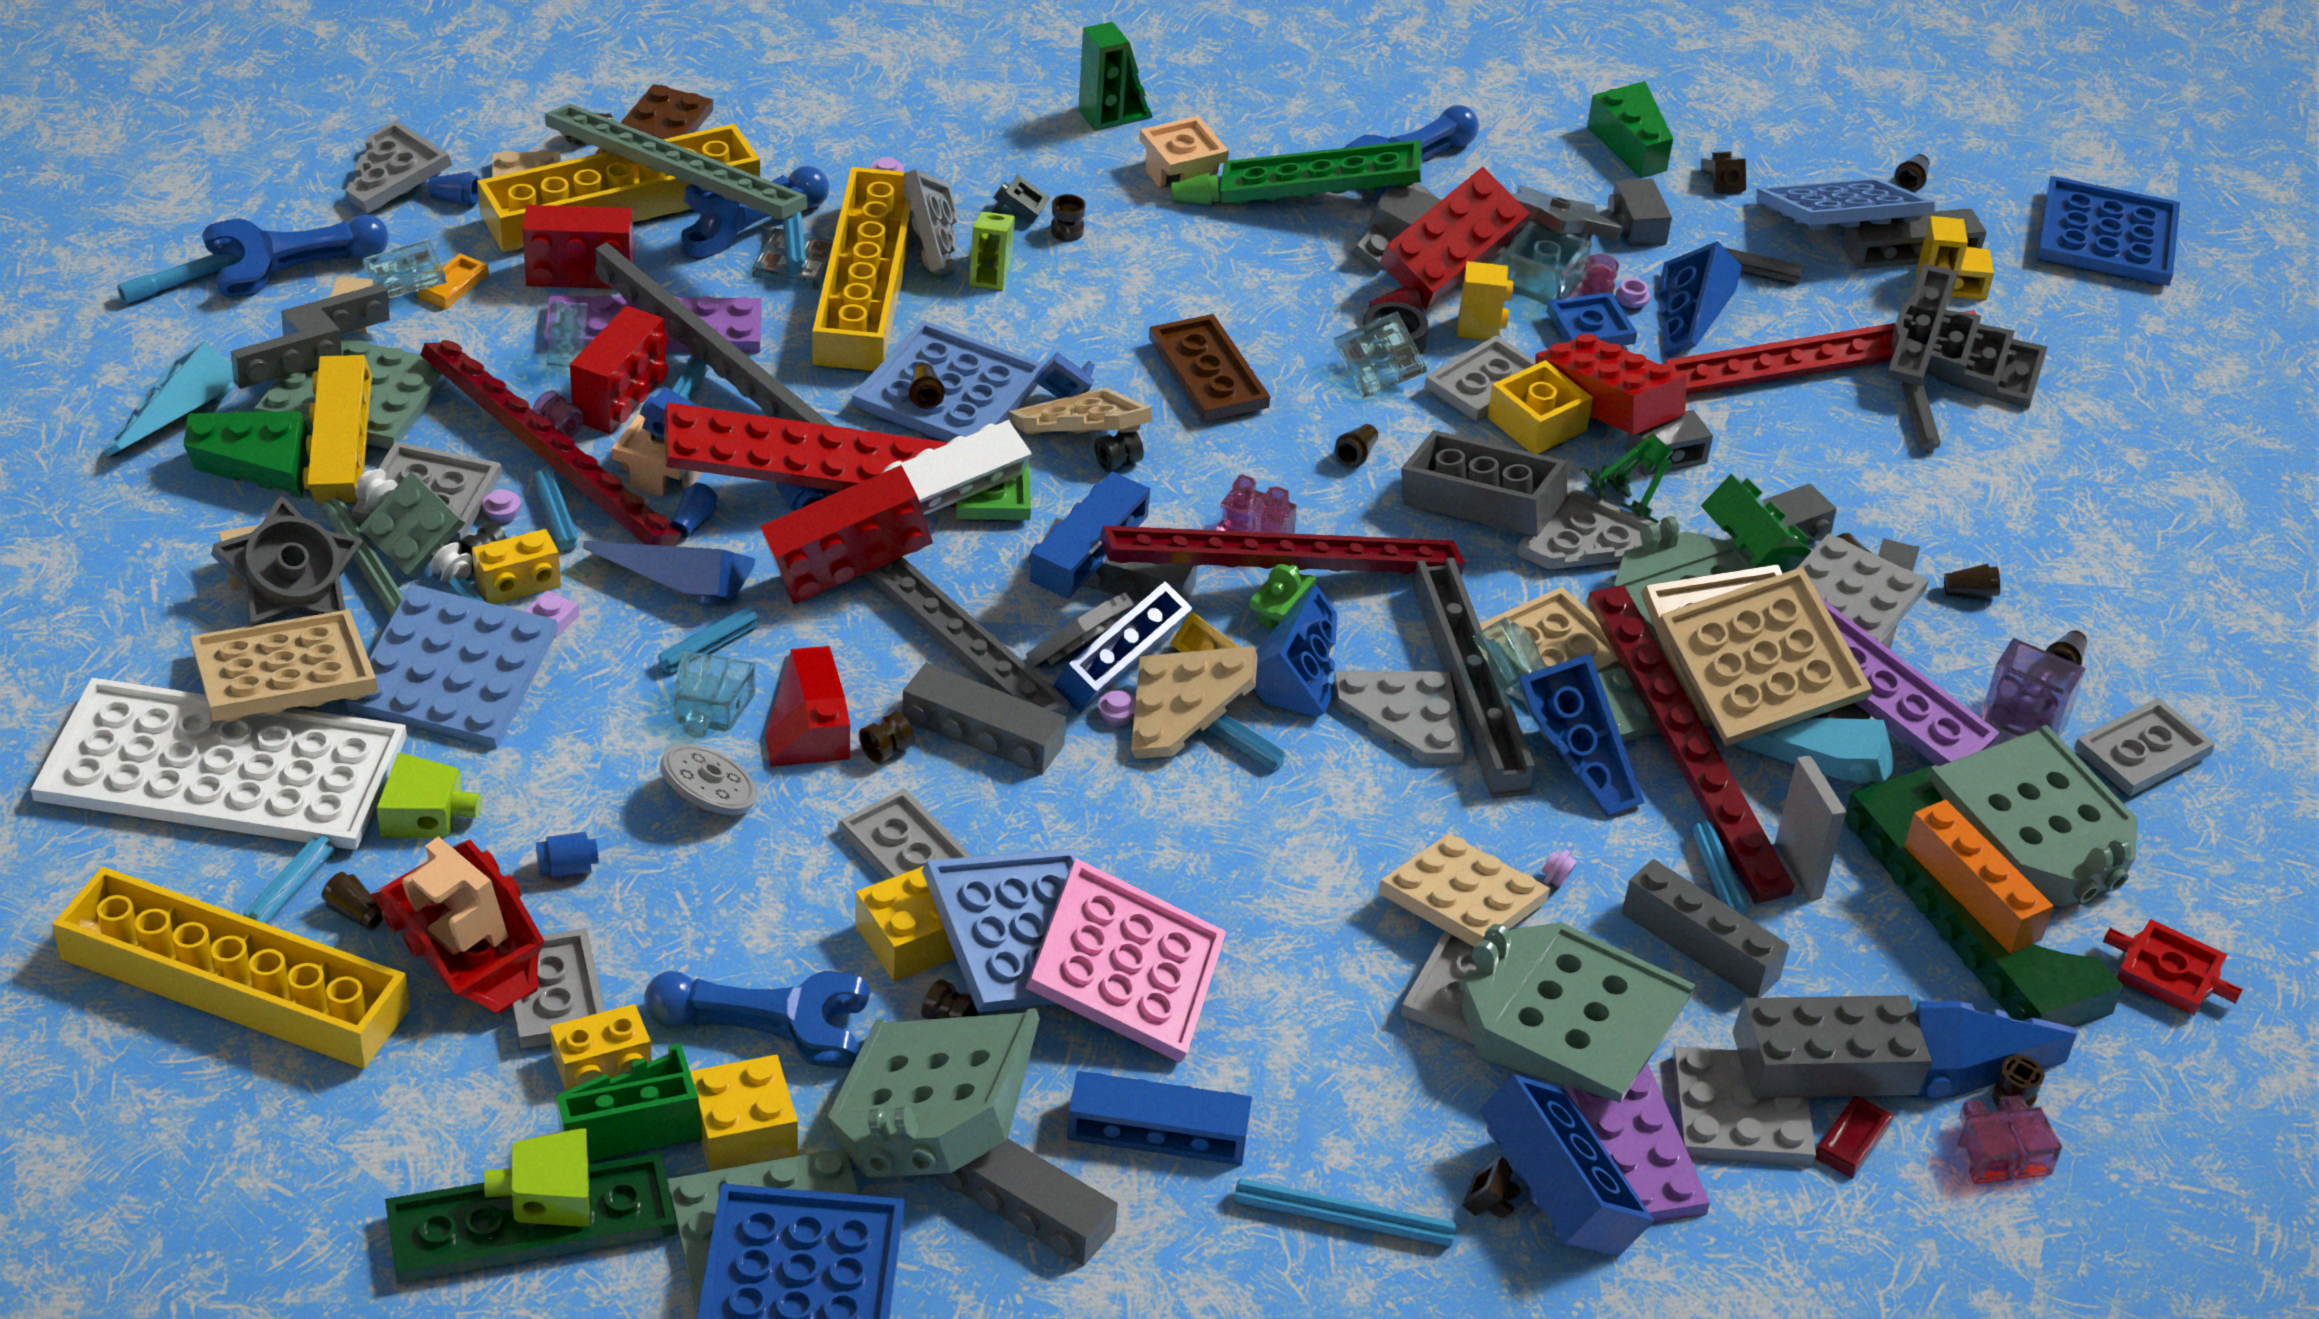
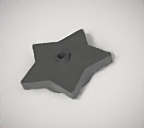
M1522 185L1518 186L1516 194H1511L1530 213L1523 229L1533 234L1574 245L1589 244L1592 235L1619 239L1622 226L1597 214L1594 204L1555 197Z
M279 496L263 523L252 533L213 544L211 555L245 586L248 625L254 626L270 623L294 613L313 616L346 610L340 576L360 550L362 539L327 531L318 523L304 518L286 498Z

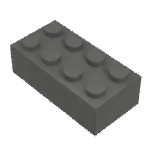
M1435 430L1429 434L1401 468L1403 505L1452 516L1456 519H1465L1485 524L1489 527H1498L1518 532L1522 535L1537 537L1568 497L1567 461Z
M1908 995L1744 998L1732 1031L1753 1099L1918 1095L1932 1063Z

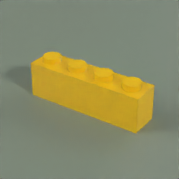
M365 355L320 356L319 369L314 371L312 375V385L316 394L315 403H310L309 417L311 425H313L312 435H307L306 450L308 457H310L309 467H304L303 483L305 489H310L316 504H323L326 500L331 501L334 497L342 499L344 503L358 501L355 490L359 477L364 473L372 373Z

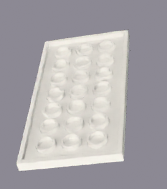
M91 678L35 780L31 793L33 801L298 842L308 843L313 837L319 838L321 835L329 838V842L334 847L357 850L384 790L397 754L400 753L406 740V725L297 708H286L277 714L258 713L246 715L232 722L212 721L204 694Z

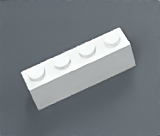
M1006 420L997 425L988 424L977 433L967 437L958 436L948 442L947 445L935 450L931 448L926 449L915 458L903 463L896 461L887 466L883 472L902 465L919 498L923 513L926 515L1023 475L1032 453L1010 421Z

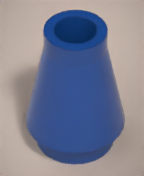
M471 172L432 176L428 182V192L432 197H440L469 206L471 203L479 201L477 180H480V178Z
M694 483L692 486L684 489L675 516L670 523L672 527L681 533L680 537H689L695 528L716 511L718 497L715 491L703 483Z

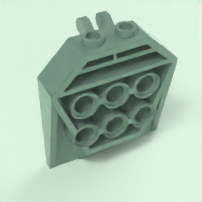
M1673 516L1660 520L1659 529L1654 522L1644 524L1641 527L1640 537L1642 546L1624 551L1614 583V587L1619 585L1626 587L1666 659L1667 657L1641 595L1645 586L1756 568L1749 561L1751 557L1732 542L1686 531L1678 534L1680 532L1679 524Z
M2048 725L2041 726L2039 730L1941 766L1935 765L1930 768L1927 776L1943 800L1946 799L2052 905L2064 908L2079 901L2085 903L2098 893L2108 889L2110 891L2119 889L2128 880L2129 875L2127 872L2136 858L2137 817Z
M1558 922L1507 930L1502 924L1491 925L1484 933V940H1481L1472 949L1471 956L1477 966L1476 970L1469 969L1466 972L1459 988V992L1464 994L1461 1014L1480 1058L1621 1103L1694 993L1696 984L1571 926Z
M1028 1009L1026 1013L887 1023L884 1022V1019L875 1020L828 1114L839 1147L846 1151L849 1159L868 1178L952 1173L1006 1142L1040 1020L1037 1009Z

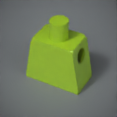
M981 212L973 225L969 286L1003 291L1012 261L1014 216L991 212ZM994 260L995 268L987 267L985 262Z
M398 753L377 805L380 837L437 838L439 836L444 838L450 834L456 816L479 817L482 796L479 793L462 791L461 773L457 767Z
M586 1128L516 1141L512 1144V1168L484 1170L485 1198L512 1196L514 1219L521 1223L590 1226Z

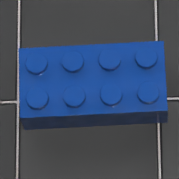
M1513 1074L1479 1109V1112L1489 1125L1487 1127L1488 1134L1494 1141L1502 1145L1509 1156V1166L1518 1176L1525 1180L1531 1190L1530 1197L1537 1207L1545 1211L1553 1223L1552 1231L1563 1244L1589 1249L1594 1253L1601 1252L1619 1257L1655 1221L1565 1089Z

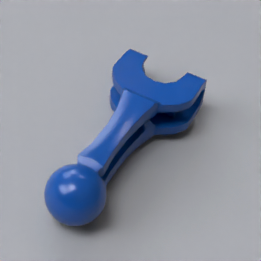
M1454 105L1445 109L1434 122L1417 131L1391 138L1378 135H1363L1350 142L1345 148L1421 140L1422 161L1438 153L1449 151L1450 146L1461 147L1472 142L1478 133L1479 122L1476 114L1470 108L1463 105ZM1397 185L1381 186L1373 194L1380 199L1384 192Z
M801 166L795 169L789 177L782 175L771 181L807 195V209L820 206L826 200L829 193V182L826 175L820 169L813 166ZM690 184L685 189L684 202L700 213L701 216L695 224L682 230L680 247L684 252L694 257H706L720 253L731 244L739 231L771 215L759 210L749 209L747 205L726 200L719 194L701 190L698 186Z
M366 214L358 215L348 223L344 221L329 227L294 232L263 231L252 222L238 218L210 224L202 234L205 247L212 254H231L240 260L236 264L224 267L218 274L216 283L219 292L224 297L257 294L265 287L270 275L306 262L326 259H348L351 255L361 259L375 258L383 253L389 240L388 230L384 223L377 217Z
M666 971L658 974L649 982L644 994V1004L650 1017L664 1026H679L691 1020L695 1025L720 1024L750 1028L791 1041L799 1056L811 1065L845 1068L852 1065L856 1060L858 1052L857 1042L850 1031L829 1025L827 1021L837 1014L861 1012L868 1003L871 990L863 978L853 974L834 971L816 973L807 978L798 987L779 989H746L717 985L701 979L694 981L691 977L679 971Z

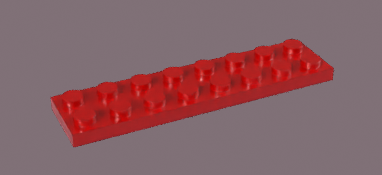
M666 402L663 412L665 465L668 468L842 491L883 473L887 466L896 461L903 463L915 458L926 449L931 448L935 450L948 444V442ZM956 502L948 506L956 507Z

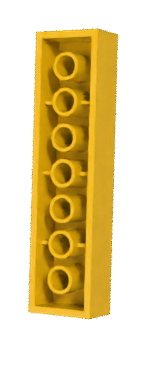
M735 123L663 139L760 177V159ZM607 152L477 180L480 215L502 252L523 248L522 227L526 205L632 208L633 222L646 221L653 217L680 213L684 210L692 209V207L684 202L685 189L691 183L678 181L671 175L653 171L648 166L630 162L625 157Z
M851 167L812 330V365L875 371L886 359L913 231L912 217L915 216L912 204L907 202L903 192V184H906L903 173L906 172Z
M103 866L52 923L61 960L362 1069H366L410 1009L406 973Z

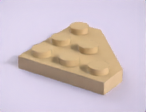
M1107 387L1009 411L1012 426L1027 435L1050 431H1071L1075 434L1093 430L1133 432L1139 430L1141 424L1153 422L1150 407Z
M1255 647L1140 656L1131 745L1134 759L1174 756L1185 747L1184 741L1198 729L1204 731L1226 712L1225 706L1239 694L1245 696L1255 688L1257 671Z

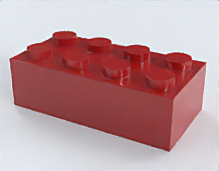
M1482 166L1388 243L1381 257L1380 264L1402 287L1406 285L1409 288L1417 287L1422 307L1427 311L1464 280L1467 261L1486 262L1522 232L1530 213Z
M1580 334L1574 340L1553 344L1550 346V349L1535 354V365L1546 360L1593 397L1590 417L1629 434L1635 435L1685 415V374L1671 369L1669 365L1658 364L1648 360L1642 354L1626 351L1618 344H1609L1597 339L1596 335Z
M902 465L760 526L777 571L793 604L811 598L841 583H846L852 578L875 568H880L891 561L917 552L933 543L919 498Z

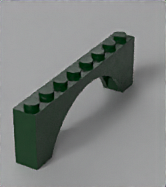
M1930 766L1851 791L1844 819L1848 828L1865 844L1870 854L1891 875L1894 883L1903 889L1914 902L1917 910L1924 914L1938 931L1940 937L1952 947L1962 959L1965 967L1973 972L1984 985L1988 994L2000 1004L2011 1019L2024 1021L2029 1018H2036L2077 1027L2113 1014L2123 985L2099 957L2063 953L2036 944L2010 954L1904 847L1914 812L1943 801V798L1927 776L1931 768Z

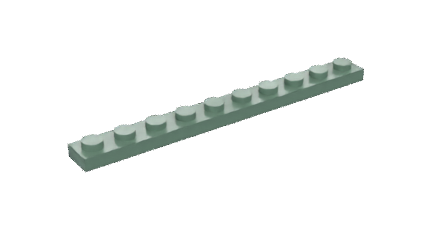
M568 104L545 113L546 127L557 130L562 135L572 136L582 140L585 144L605 149L607 153L620 155L629 159L630 162L640 163L652 168L653 171L671 175L676 180L698 186L701 190L714 192L723 196L726 200L747 205L749 209L762 211L772 215L774 219L787 220L792 218L794 214L807 209V195L575 105Z

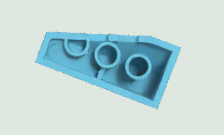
M206 341L177 357L150 389L152 393L140 402L134 410L139 416L134 415L127 420L102 453L109 457L214 398L220 401L234 386L230 382L233 378L232 365Z
M1808 718L1732 744L1794 765L1798 757L1810 755L1822 774L1856 783L1885 781L1895 769V761L1884 720Z

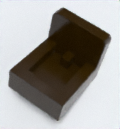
M1732 151L1712 152V158H1701V171L1713 174V191L1715 193L1743 192L1746 190L1745 158L1732 156Z

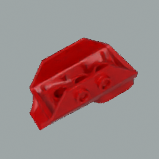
M469 839L456 844L452 848L492 882L508 934V938L496 947L483 938L466 951H460L453 955L431 937L428 927L451 911V909L443 901L440 903L432 901L419 911H415L410 907L402 880L417 868L371 893L370 896L382 909L381 914L393 933L400 931L403 934V941L414 958L422 956L454 995L468 998L494 1013L500 1014L512 1007L514 1002L520 999L522 1001L537 992L539 988L538 958L545 941L520 899L522 894L516 881L509 874L503 876L492 854L488 850L481 852Z

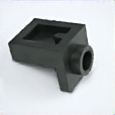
M1017 174L1010 185L1004 182L994 195L993 199L998 201V203L992 210V213H999L1003 206L1007 205L1019 216L1024 217L1033 224L1050 197Z

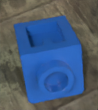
M1056 352L1037 372L1034 382L1059 399L1086 393L1094 383V379L1091 376L1095 364L1088 361L1082 368H1079Z

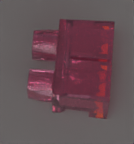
M1243 474L1239 475L1232 484L1230 492L1220 504V507L1223 508V514L1216 530L1295 534L1297 505L1289 502L1288 490L1275 486L1270 487L1266 493L1255 490L1256 482L1254 478Z
M2021 1095L2009 1096L2001 1100L1997 1112L1988 1113L1985 1104L1980 1100L1967 1101L1963 1104L1959 1115L1962 1132L1958 1145L1960 1148H1966L1971 1160L1969 1173L1974 1184L2011 1180L2012 1176L2015 1179L2052 1175L2062 1145L2041 1107L2029 1108Z

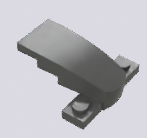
M1417 182L1407 187L1395 186L1389 188L1380 197L1368 223V232L1355 246L1351 254L1373 271L1379 273L1383 268L1380 260L1386 245L1440 202L1441 199ZM1511 240L1484 263L1508 266L1509 269L1523 248Z
M1923 264L1913 297H1910L1902 306L1892 330L1891 346L1894 355L1887 378L1922 386L1925 375L1928 373L1966 390L2030 408L2046 356L2047 346L2013 339L2014 330L1980 324L1981 315L1947 310L1958 271Z

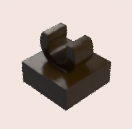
M1500 1156L1474 1174L1462 1204L1473 1215L1476 1216L1489 1208L1495 1216L1504 1218L1514 1211L1515 1207L1506 1200L1511 1201L1520 1195L1521 1189L1516 1183L1510 1181L1513 1170L1506 1159Z

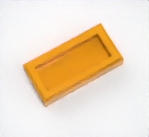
M460 253L436 272L439 273V280L442 281L437 283L431 282L433 284L417 287V297L446 310L489 275L488 265Z

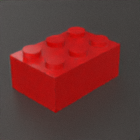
M526 205L522 227L526 286L614 289L610 284L602 282L595 270L596 248L606 242L635 265L632 208Z
M626 305L569 364L573 422L611 435L621 423H625L628 420L631 412L640 403L645 402L649 393L658 383H662L668 373V364L666 363L665 356L667 335L665 334L664 318Z

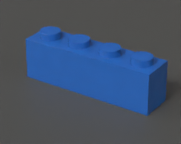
M1111 472L1101 483H1096L1091 489L1090 494L1081 503H1076L1070 514L1061 523H1056L1050 534L1040 544L1037 543L1033 546L1028 557L1030 582L1069 599L1108 559L1099 538L1103 525L1139 527L1148 517L1150 488L1114 472Z
M1164 582L1068 663L1053 687L1079 713L1083 712L1139 663L1140 656H1147L1173 634L1192 610V607Z
M1077 1071L1069 1108L1067 1140L1242 1165L1252 1096L1151 1082L1144 1079H1130L1102 1073Z

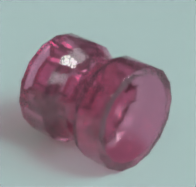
M1604 254L1591 255L1586 259L1584 267L1586 276L1583 277L1580 289L1584 296L1612 292L1614 295L1616 286L1614 279H1616L1619 270V264L1616 259Z
M551 390L542 394L536 400L532 409L538 415L549 419L553 428L570 438L580 430L583 424V412L573 403H567V400L557 391Z

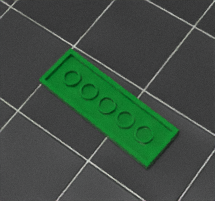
M1421 140L1229 160L1223 165L1220 187L1222 203L1244 204L1249 200L1264 199L1275 201L1286 196L1310 197L1315 193L1323 192L1341 194L1351 189L1360 188L1376 190L1381 186L1388 185L1407 187L1416 182H1421Z

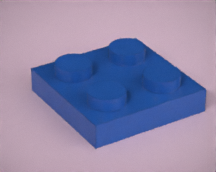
M1612 292L1548 300L1546 312L1565 343L1576 339L1580 334H1593L1597 336V339L1620 346L1636 343L1637 331Z

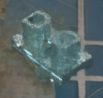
M551 300L547 366L570 367L569 364L585 348L587 303H565Z

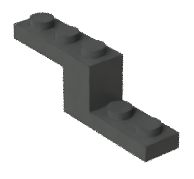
M381 283L282 310L283 337L231 351L233 382L239 389L319 367L320 356H342L340 334L390 320L388 290Z

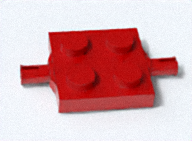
M2152 919L2148 921L2143 931L2136 934L2133 938L2112 927L2109 928L2104 937V944L2106 943L2125 952V961L2117 975L2119 981L2195 1016L2203 1000L2211 996L2212 993L2236 1005L2243 991V988L2220 979L2221 969L2228 954Z

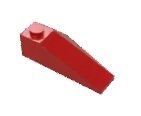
M830 646L797 648L790 651L765 733L770 767L850 760V720L845 695Z

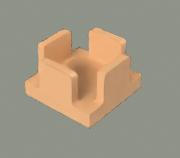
M1199 116L1140 129L1139 140L1147 151L1145 170L1158 187L1166 186L1167 174L1171 176L1180 173V181L1208 172L1209 175H1213L1219 172V164L1228 162L1229 150Z
M638 414L612 447V460L621 462L622 470L629 472L630 486L661 497L667 492L666 476L678 480L682 478V488L684 489L692 486L703 472L666 467L665 441L643 429L642 426L645 418Z
M439 836L426 844L425 849L428 861L404 877L402 884L409 905L415 911H419L432 901L435 903L443 901L451 909V911L428 927L430 936L453 955L460 951H466L483 938L494 947L507 939L508 934L491 880Z

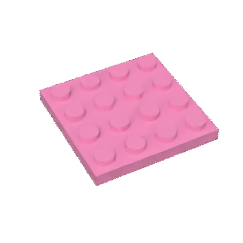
M1076 858L1067 874L1025 988L1181 1063L1188 1052L1226 931Z

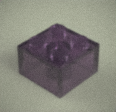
M2013 638L1996 664L1980 718L1990 725L2019 737L2039 730L2044 725H2048L2060 737L2068 724L2086 668Z

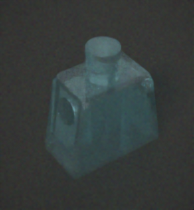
M1504 617L1472 638L1503 691L1518 700H1523L1528 709L1518 677L1547 668L1530 632Z
M682 650L674 689L675 720L683 724V730L687 735L693 738H702L708 729L724 732L732 729L755 695V663Z

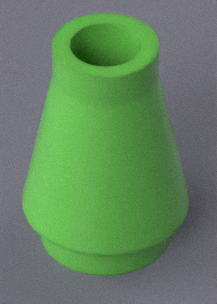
M1208 172L1171 183L1173 202L1212 205V202L1220 201L1218 175H1209Z

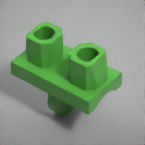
M1278 564L1269 573V579L1253 595L1249 602V608L1258 612L1257 622L1274 630L1307 590L1315 585L1316 577L1299 574V569L1294 565Z

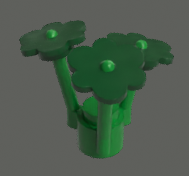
M1651 433L1610 467L1604 464L1601 467L1602 471L1600 474L1595 470L1590 472L1586 468H1580L1579 472L1585 484L1593 491L1596 497L1606 502L1608 497L1603 491L1607 488L1605 480L1610 482L1617 492H1621L1625 497L1630 498L1632 493L1628 485L1630 483L1628 475L1641 463L1650 471L1657 466L1658 469L1641 502L1633 500L1631 506L1621 502L1620 506L1633 514L1658 524L1659 521L1650 516L1653 510L1647 506L1663 475L1673 465L1668 460L1673 451L1656 435ZM1628 462H1630L1625 468H1623V469L1621 470V468H1622L1624 465H1626Z

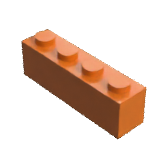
M1946 799L1914 812L1904 847L2010 954L2041 941L2054 906Z

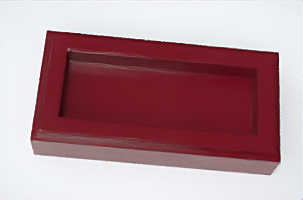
M1854 1096L1816 1148L1815 1159L1853 1179L1890 1127L1894 1115L1859 1096Z

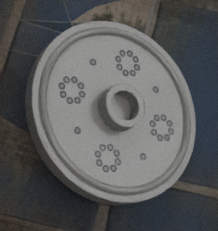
M678 744L668 748L660 761V770L666 782L679 795L695 804L700 812L711 811L725 815H739L749 811L757 798L755 783L748 773L733 760L712 749L693 744Z

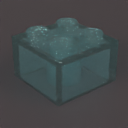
M1530 220L1505 251L1502 258V265L1508 266L1507 280L1514 281L1512 293L1541 302L1546 306L1548 300L1569 298L1586 275L1592 242L1571 234H1559L1542 224Z

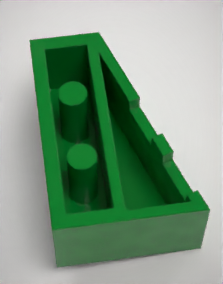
M1113 22L1083 28L1078 111L1094 131L1153 118L1145 100L1144 88L1137 74L1139 71L1130 42Z
M1646 81L1592 95L1587 128L1640 178L1667 171L1673 136Z
M300 411L188 413L183 445L195 470L235 481L241 478L256 482L261 488L270 490L271 487L289 491L291 496L303 497L304 467H307L308 461L306 438L310 433Z
M1730 474L1700 506L1724 532H1727L1734 539L1733 543L1751 557L1749 561L1756 568L1779 565L1782 574L1795 570L1812 552L1806 545L1810 538L1795 524L1789 528L1782 521L1786 514L1771 500L1765 504L1759 498L1763 491L1747 477L1744 481H1741L1733 474Z
M681 1042L669 1046V1054L647 1063L644 1058L632 1062V1070L610 1079L607 1074H604L555 1095L559 1133L586 1128L588 1162L702 1139L699 1097Z

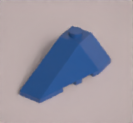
M1718 241L1664 262L1658 285V293L1663 298L1660 313L1665 317L1662 332L1664 352L1667 356L1696 347L1736 291L1742 265Z
M584 541L583 549L681 593L696 596V603L705 605H720V599L735 600L755 565V558L723 549Z
M1316 584L1307 590L1256 650V687L1252 691L1258 693L1266 704L1319 717L1325 713L1333 697L1334 686L1328 682V674L1334 671L1335 662L1329 658L1330 647L1336 644L1337 613Z
M1591 653L1518 677L1531 716L1606 816L1645 803Z
M1918 1001L1914 1013L1932 1063L1919 1094L1911 1095V1097H1954L1996 1084L2004 1060L2015 1055L2032 1058L2043 1069L2065 1063L2068 1060L2077 1035L2075 1027L2036 1018H2029L2024 1021L2014 1020L2008 1017L2006 1011L1994 1009L1991 1014L1975 1011L1973 1004L1962 1001Z

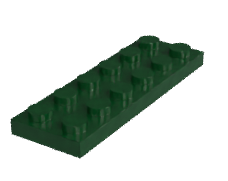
M661 1153L588 1165L590 1226L587 1227L518 1222L514 1219L512 1196L485 1198L484 1182L385 1199L396 1281L401 1283L677 1235L676 1221Z

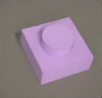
M547 590L524 612L556 619L558 631L555 637H557L579 617V604Z

